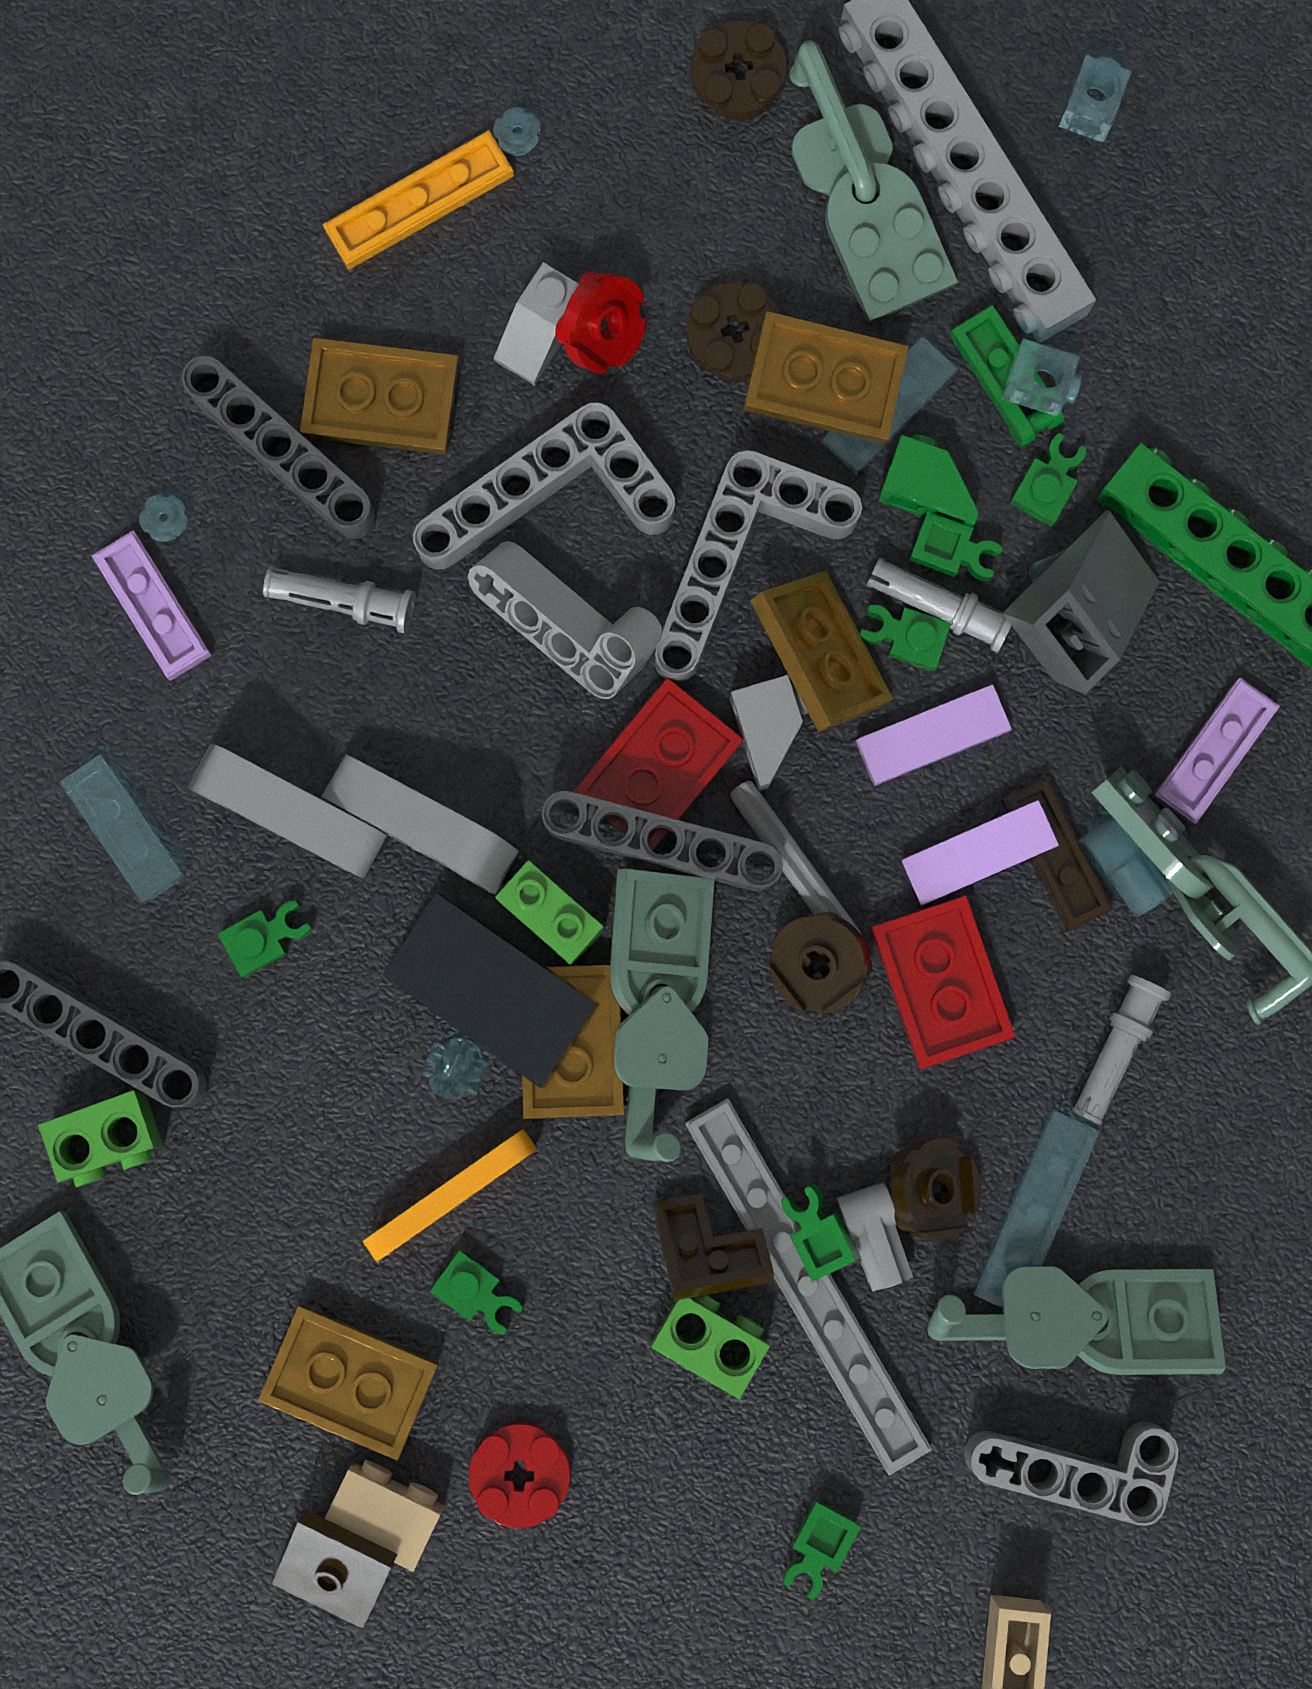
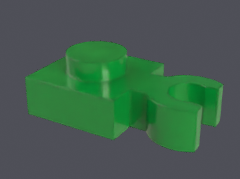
M1060 433L1052 439L1047 448L1048 464L1035 458L1010 502V505L1050 527L1055 524L1078 482L1066 475V473L1075 470L1081 464L1087 450L1086 447L1081 445L1074 457H1063L1059 453V445L1064 435Z
M927 511L909 561L953 577L956 576L960 565L968 568V571L974 578L981 581H990L994 571L982 567L979 563V556L990 554L991 556L999 557L1003 548L994 541H981L978 544L970 542L969 539L974 528Z
M869 605L866 615L877 618L881 622L882 629L875 633L861 629L860 636L864 643L869 645H877L884 641L892 643L888 657L931 671L937 669L951 623L908 608H904L900 620L892 618L886 608L879 605Z
M298 901L284 903L278 909L275 919L269 921L266 913L260 910L218 933L240 977L245 978L287 955L281 943L284 939H303L313 931V927L309 923L302 925L298 929H292L289 926V915L301 908Z
M815 1184L804 1188L810 1201L808 1209L799 1208L792 1194L781 1200L784 1213L791 1220L797 1221L801 1227V1230L791 1234L790 1238L812 1282L861 1258L839 1213L836 1212L825 1218L821 1210L824 1203L823 1194Z
M462 1249L458 1251L429 1291L468 1321H471L476 1312L480 1310L485 1314L486 1322L490 1329L501 1335L506 1333L508 1327L497 1319V1309L501 1306H509L515 1312L520 1313L524 1307L521 1301L513 1295H498L493 1289L501 1278Z
M814 1499L791 1544L793 1549L803 1553L800 1559L792 1561L786 1567L783 1574L784 1585L790 1587L796 1575L806 1573L812 1578V1582L806 1592L807 1598L812 1601L817 1598L823 1586L821 1576L823 1567L826 1566L838 1573L861 1529L860 1523Z

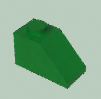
M913 434L910 438L901 435L878 501L924 518L927 511L973 528L979 512L949 451L938 448L939 443L930 437Z

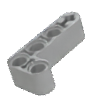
M509 541L500 543L469 570V585L485 604L598 698L611 699L642 670L661 641L662 627L658 619L651 612L644 608L633 607L614 624L610 623L516 543Z
M215 744L209 745L187 786L188 789L222 807L230 809L362 879L367 875L387 837L386 834Z
M347 754L343 757L321 796L327 802L448 867L463 878L494 895L498 892L520 853L516 848L488 829Z
M1140 1421L1127 1429L1122 1440L1117 1465L993 1431L975 1433L965 1446L964 1457L973 1473L986 1484L1131 1524L1148 1526L1156 1523L1166 1509L1178 1460V1446L1170 1433L1160 1426L1149 1421ZM1152 1435L1159 1436L1161 1449L1158 1455L1149 1460L1141 1459L1139 1450L1142 1441ZM992 1446H994V1449L1002 1458L1013 1461V1471L1007 1464L997 1461H991L988 1469H986V1465L979 1458L980 1454H989ZM1039 1459L1049 1460L1051 1464L1049 1477L1039 1483L1029 1481L1028 1469L1030 1465ZM1090 1472L1098 1473L1100 1477L1098 1490L1089 1496L1079 1495L1077 1486L1080 1478ZM1138 1486H1146L1149 1491L1147 1503L1142 1508L1136 1510L1129 1509L1127 1497L1130 1491Z

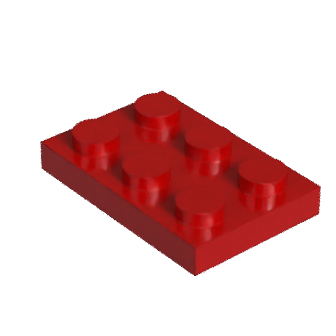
M666 678L573 792L680 820L743 743L744 739L670 679ZM618 816L604 818L626 836L628 827L622 818ZM663 828L653 830L647 838L649 848L654 851L670 831Z
M966 896L870 928L919 1069H924L1015 1038Z

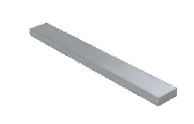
M728 1098L685 1123L686 1127L745 1229L749 1231L763 1228L774 1271V1279L887 1474L890 1476L930 1452L932 1449L831 1275L828 1274L813 1282L811 1281L790 1238V1235L801 1230V1227L797 1221L791 1220L784 1213L781 1200L785 1196Z

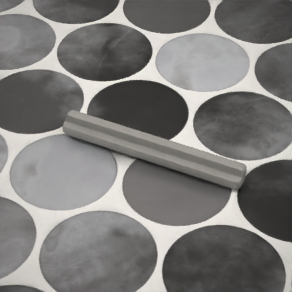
M748 780L733 789L730 793V799L761 842L774 847L779 852L783 861L782 871L812 913L816 914L827 911L835 913L852 924L861 934L754 783Z

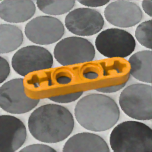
M522 1129L362 1242L374 1260L378 1262L538 1150L526 1131Z

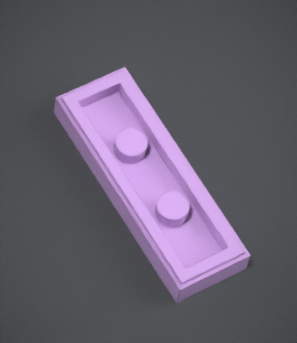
M134 531L129 532L92 555L95 563L167 679L170 681L212 656Z
M1238 678L1235 680L1152 798L1170 809L1191 826L1195 825L1280 706L1243 679Z
M992 684L863 736L855 742L874 786H877L1008 733L1012 728Z
M1039 800L901 861L920 904L924 905L1059 846L1042 806Z

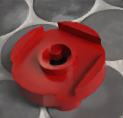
M589 271L581 277L579 285L570 297L564 315L558 320L555 329L557 340L564 344L565 351L574 364L602 374L608 373L605 369L613 365L621 367L632 358L641 343L646 319L639 317V302L645 304L641 289L631 279L611 272L597 273ZM603 318L608 322L605 330L600 329Z
M514 1422L502 1425L485 1437L473 1454L469 1467L471 1494L481 1514L493 1519L500 1525L511 1528H527L538 1525L542 1521L554 1516L566 1497L571 1476L569 1458L557 1439L539 1425L528 1422ZM515 1461L525 1462V1469L527 1471H534V1480L526 1481L524 1488L521 1489L515 1488L514 1482L507 1480L504 1474L505 1471L514 1469Z

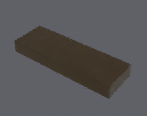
M1046 777L1001 799V802L1008 814L1039 800L1059 846L1030 858V861L1065 931L1069 932L1112 911L1113 908Z

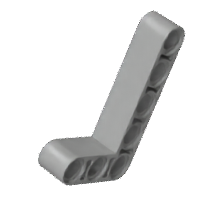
M589 403L579 408L422 519L416 525L413 532V543L421 561L428 567L433 569L448 568L590 467L594 469L633 524L643 533L658 535L665 532L672 525L675 517V497L670 487L614 411L602 403ZM592 422L604 423L609 428L608 433L601 439H590L583 434V430ZM557 449L565 451L570 456L565 465L553 468L543 462L548 452ZM621 460H628L633 462L638 470L632 477L619 478L612 473V466ZM514 477L524 478L530 483L528 490L520 496L509 495L503 490L505 484ZM648 499H658L665 504L667 509L661 516L650 518L640 511V506ZM482 505L490 510V514L483 523L471 524L464 519L466 511L472 506ZM435 533H443L450 538L447 548L439 553H432L425 549L426 540Z
M746 450L732 456L727 463L663 627L661 641L656 647L655 666L660 677L664 680L668 678L673 683L680 684L687 682L696 673L758 512L821 536L838 540L849 536L859 521L862 503L856 491L843 484L758 452ZM750 469L757 473L760 481L754 487L746 488L737 484L733 476L739 470ZM795 486L805 494V500L800 504L790 505L782 500L779 492L785 487ZM833 503L843 504L850 511L851 518L845 522H834L827 516L825 508ZM731 513L741 519L743 526L736 532L728 533L722 531L717 526L716 520L723 514ZM707 558H716L724 564L726 570L719 577L709 578L700 572L698 566ZM688 603H700L708 611V616L701 623H689L681 615L680 611ZM675 647L683 648L690 655L691 661L682 669H672L663 661L666 651Z

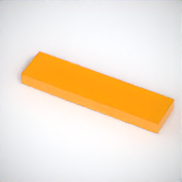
M488 130L322 225L345 266L350 270L514 177L513 169Z

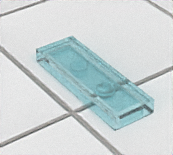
M922 336L907 353L889 439L886 444L883 445L834 432H829L823 438L822 444L857 476L956 374L958 368Z
M98 755L60 781V784L141 903H148L186 877L105 756Z

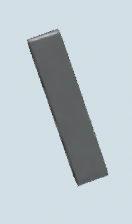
M199 356L186 364L182 372L183 386L195 404L339 534L346 538L357 539L371 532L375 525L376 514L369 497L362 488L218 360L210 356ZM205 377H219L218 385L212 391L206 393L197 391L200 381ZM249 407L255 409L254 417L247 424L238 425L233 423L235 413L241 408ZM287 439L291 441L290 449L283 456L272 457L268 455L269 447L276 440ZM318 470L327 473V480L320 488L307 489L304 487V480L311 472ZM355 502L364 506L361 516L355 521L347 522L339 519L340 511L346 504Z
M571 791L553 793L546 799L542 807V819L546 830L551 836L563 841L752 891L768 889L779 879L782 873L783 861L779 852L774 847L763 842ZM561 803H570L579 811L577 823L567 829L555 826L550 819L553 808ZM608 816L622 818L628 827L626 836L616 842L604 839L599 832V825L604 818ZM663 828L671 831L676 840L674 850L665 855L654 853L647 843V838L653 830ZM713 841L721 846L724 852V860L719 866L709 868L703 866L698 861L696 849L701 843ZM762 854L770 860L772 873L768 879L758 881L752 879L747 874L745 861L750 855Z
M9 961L0 962V1009L164 1105L172 1108L188 1107L199 1103L204 1098L208 1089V1079L205 1072L198 1065L29 966ZM13 971L19 978L20 986L14 996L7 998L1 990V982L7 973ZM56 996L62 1003L63 1011L61 1017L56 1022L49 1023L44 1017L43 1007L49 998ZM99 1021L105 1028L106 1037L104 1042L94 1049L87 1043L85 1033L87 1027L92 1022ZM136 1046H142L149 1055L146 1069L139 1074L133 1072L128 1065L129 1053ZM179 1071L186 1072L192 1080L191 1091L183 1099L177 1098L170 1089L171 1079Z

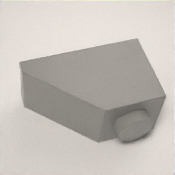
M543 262L515 305L494 355V361L535 386L562 344L556 338V325L558 320L564 315L567 303L579 284Z
M788 675L732 691L730 695V703L741 738L744 739L743 745L759 792L767 790L803 723L801 715L808 713L795 686L792 687Z

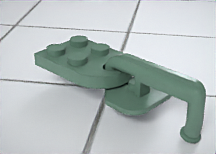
M811 40L805 41L798 50L789 76L793 84L798 87L810 86L823 118L804 126L797 132L792 142V156L805 185L810 189L829 196L825 209L827 231L867 324L952 288L958 281L918 188L904 172L887 165L893 145L881 116L875 109L863 104H856L846 108L819 45ZM876 191H877V200L872 203V201L874 200V198H875V196H876Z
M1121 766L1091 792L1166 876L1170 888L1191 923L1219 954L1228 960L1237 955L1242 941L1231 924L1241 918L1289 972L1287 976L1265 993L1256 998L1252 996L1246 998L1248 1011L1257 1025L1262 1023V1019L1282 1009L1312 985V950L1237 866L1222 859L1208 855L1200 856L1189 841L1181 834L1185 831L1182 822L1170 809L1165 807L1161 811L1148 796L1152 793L1151 788L1137 772L1132 770L1127 773ZM1214 886L1233 906L1226 914L1214 900L1210 901L1204 895Z
M618 869L610 983L617 1002L629 1016L618 1026L616 1031L614 1068L619 1079L626 1085H629L625 1150L632 1158L672 1162L678 1158L681 1146L675 1135L669 1132H662L655 1138H652L656 1088L690 1090L702 1081L706 1072L708 1035L692 1012L700 1003L707 985L714 880L633 869Z
M59 1211L0 1248V1315L24 1359L37 1371L52 1376L46 1397V1407L61 1435L70 1443L85 1445L97 1441L115 1429L134 1464L123 1475L122 1482L125 1490L132 1495L163 1490L169 1485V1472L137 1416L148 1407L152 1400L154 1392L153 1381L138 1353L130 1347L116 1344L120 1332V1314L117 1303L67 1212ZM79 1332H82V1333L86 1334L87 1336H85V1335H75V1334H77V1333H79Z
M1020 1267L1013 1270L1003 1283L1002 1300L1004 1314L966 1315L965 1305L961 1299L954 1295H945L940 1298L927 1326L928 1335L938 1341L1006 1340L1007 1350L1012 1359L1019 1365L1030 1369L1065 1368L1077 1356L1099 1371L1116 1375L1222 1374L1226 1369L1213 1269L1105 1270L1087 1277L1078 1285L1057 1267Z

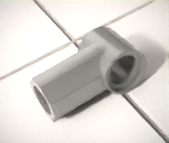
M881 1182L836 1198L843 1223L852 1241H855L861 1257L860 1262L871 1290L886 1289L913 1278L896 1229L895 1209L885 1183Z

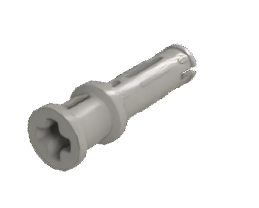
M881 557L878 559L866 585L869 588H875L951 623L950 629L953 630V633L960 636L964 632L990 644L991 651L996 653L1000 650L1011 627L1003 612L978 601V595L966 593L963 597L895 566Z
M270 566L269 570H267L263 585L264 597L352 615L353 620H356L358 624L366 625L369 621L395 626L397 632L404 634L410 628L416 602V594L412 590L406 589L404 593L376 588L375 582L370 581L360 582L358 586L345 584L321 577L290 572Z
M1130 974L1127 980L1131 986L1118 1012H1112L1109 1020H1111L1109 1025L1113 1029L1075 1107L1071 1110L1073 1113L1089 1121L1091 1120L1100 1126L1140 1041L1146 1042L1147 1038L1150 1039L1153 1034L1150 1026L1162 1001H1169L1171 993L1164 988Z

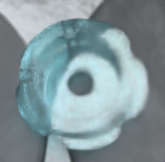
M513 107L507 109L504 112V116L497 118L494 123V137L499 139L500 148L509 154L524 155L530 152L539 141L537 133L541 130L540 122L533 113H525L523 108ZM520 127L522 131L519 134L513 133V128Z
M157 494L145 502V510L139 515V523L143 531L150 533L152 539L159 542H167L177 538L184 532L187 527L188 518L184 513L186 507L179 498L173 495L164 497L162 494ZM162 513L168 515L167 520L164 522L159 520V516Z

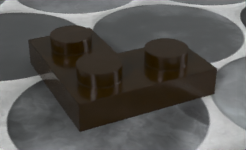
M702 1193L653 1202V1213L674 1301L773 1282L774 1271L763 1228L713 1237Z

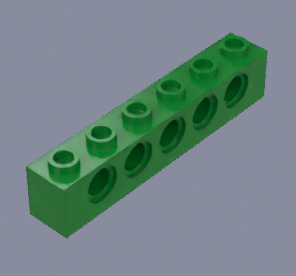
M1140 443L1095 500L1312 670V628L1305 620V610L1312 609V570L1308 568L1301 569L1288 558V551L1280 543L1271 538L1263 539L1250 529V522L1242 513L1230 507L1225 509L1211 498V491L1201 481L1193 477L1185 478L1172 467V460L1164 452L1155 447L1148 449ZM1158 488L1163 490L1169 497V507L1156 506L1150 500L1149 489ZM1196 518L1204 522L1208 529L1207 538L1194 536L1188 528V519ZM1234 548L1244 554L1246 558V567L1244 569L1236 568L1229 563L1227 549ZM1266 579H1275L1283 585L1285 591L1284 599L1273 598L1267 592Z

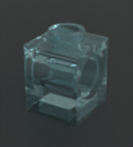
M1086 55L1059 127L1104 143L1115 119L1132 71L1122 68L1114 59L1102 56L1094 58ZM1098 89L1104 93L1107 99L1103 101L1095 100L1088 95L1086 90Z
M1023 339L1015 353L1001 399L1058 416L1066 402L1071 404L1075 402L1083 375L1077 374L1075 371L1080 356ZM1037 371L1050 373L1056 381V386L1052 388L1040 386L1035 381L1033 373Z

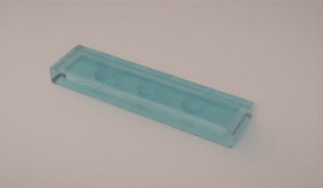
M1051 1110L972 1291L973 1295L1003 1308L1002 1286L1006 1277L1013 1270L1020 1267L1042 1266L1100 1131Z

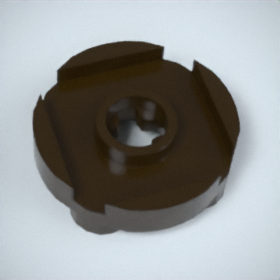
M730 21L708 29L701 34L699 44L692 56L691 81L697 98L703 104L705 101L709 107L716 110L717 115L725 119L739 121L762 115L770 108V104L777 99L778 95L780 96L786 81L787 61L784 50L775 38L773 30L765 24H754L748 21ZM734 61H742L745 65H749L752 70L746 71L744 80H736L734 73H726V67L732 66Z
M741 282L719 284L707 290L693 302L687 322V345L693 360L704 371L706 368L710 373L719 375V379L728 382H741L750 379L765 313L768 311L780 314L775 302L766 295L765 290L760 285L755 283L744 284ZM730 321H737L739 325H745L748 331L742 333V341L739 343H734L731 336L723 337L721 331L727 328Z
M830 911L806 914L790 922L777 934L771 948L773 949L771 955L772 964L769 965L770 977L775 989L788 1004L803 1011L808 1009L813 1012H821L819 1014L833 1013L844 1008L861 993L872 970V961L861 934L848 921ZM811 951H816L820 955L825 953L829 957V975H826L821 970L815 973L810 970L808 965L813 961L810 955Z
M924 1138L913 1142L906 1150H900L893 1156L891 1161V1171L893 1173L891 1194L895 1209V1222L901 1230L912 1232L922 1239L949 1240L958 1237L966 1230L967 1227L961 1226L966 1222L969 1214H976L981 1198L979 1171L972 1157H964L961 1150L956 1147L961 1146L956 1141L948 1138ZM933 1181L941 1184V1193L935 1194V1198L932 1194Z

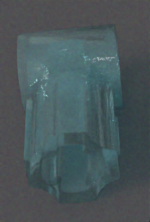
M1113 817L1079 839L1089 862L1101 875H1107L1135 918L1155 908L1174 894L1151 859Z

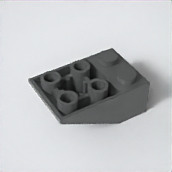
M1105 511L1003 612V615L1054 682L1086 694L1121 659L1160 581L1111 512Z

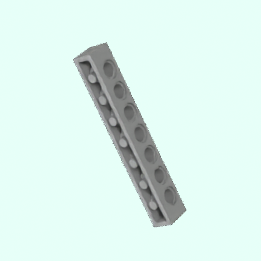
M851 0L844 4L839 27V35L844 46L850 53L857 52L865 65L863 71L869 86L875 93L881 91L890 105L888 112L894 126L901 133L906 131L915 145L913 152L919 166L926 173L931 171L940 185L938 192L944 206L951 213L956 211L965 225L963 232L967 243L975 253L981 251L990 265L988 272L991 281L1000 293L1006 292L1016 307L1014 308V316L1020 328L1026 334L1032 333L1039 344L1086 317L1093 307L1096 298L909 0ZM881 38H889L894 40L898 46L893 49H885L876 41ZM907 77L916 78L922 83L923 87L910 89L903 85L901 80ZM939 117L947 123L948 127L934 129L928 125L926 119ZM959 156L965 157L972 163L973 168L967 170L959 169L953 165L951 159ZM982 196L990 197L996 201L998 208L995 210H985L978 205L976 199ZM1007 236L1015 237L1021 241L1024 249L1019 251L1009 250L1003 245L1001 238ZM1032 276L1040 277L1046 281L1049 290L1044 292L1035 291L1028 285L1026 279Z

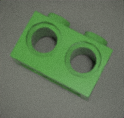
M529 860L495 897L500 904L570 966H573L605 930L604 926Z
M140 1090L124 1093L38 1125L57 1183L73 1179L76 1187L105 1178L102 1168L121 1162L123 1170L149 1162L153 1160L150 1151L164 1146L147 1095ZM126 1117L136 1124L138 1131L136 1140L130 1146L122 1144L116 1134L119 1122ZM77 1135L84 1137L90 1147L89 1155L82 1163L75 1161L69 1152L70 1143Z
M710 1295L674 1301L651 1341V1348L740 1400L770 1347L768 1340L761 1337L765 1328L742 1314H738L735 1321L717 1311L721 1302ZM689 1313L699 1315L705 1322L704 1332L700 1337L693 1340L682 1338L676 1331L677 1321L680 1317ZM729 1340H741L748 1346V1356L741 1364L729 1365L720 1358V1350Z

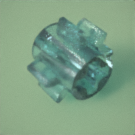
M451 1038L445 1047L436 1042L433 1044L426 1058L427 1064L422 1074L430 1078V1088L438 1096L448 1100H458L464 1096L466 1091L472 1095H477L484 1080V1073L488 1067V1062L480 1060L481 1052L471 1041L463 1038Z

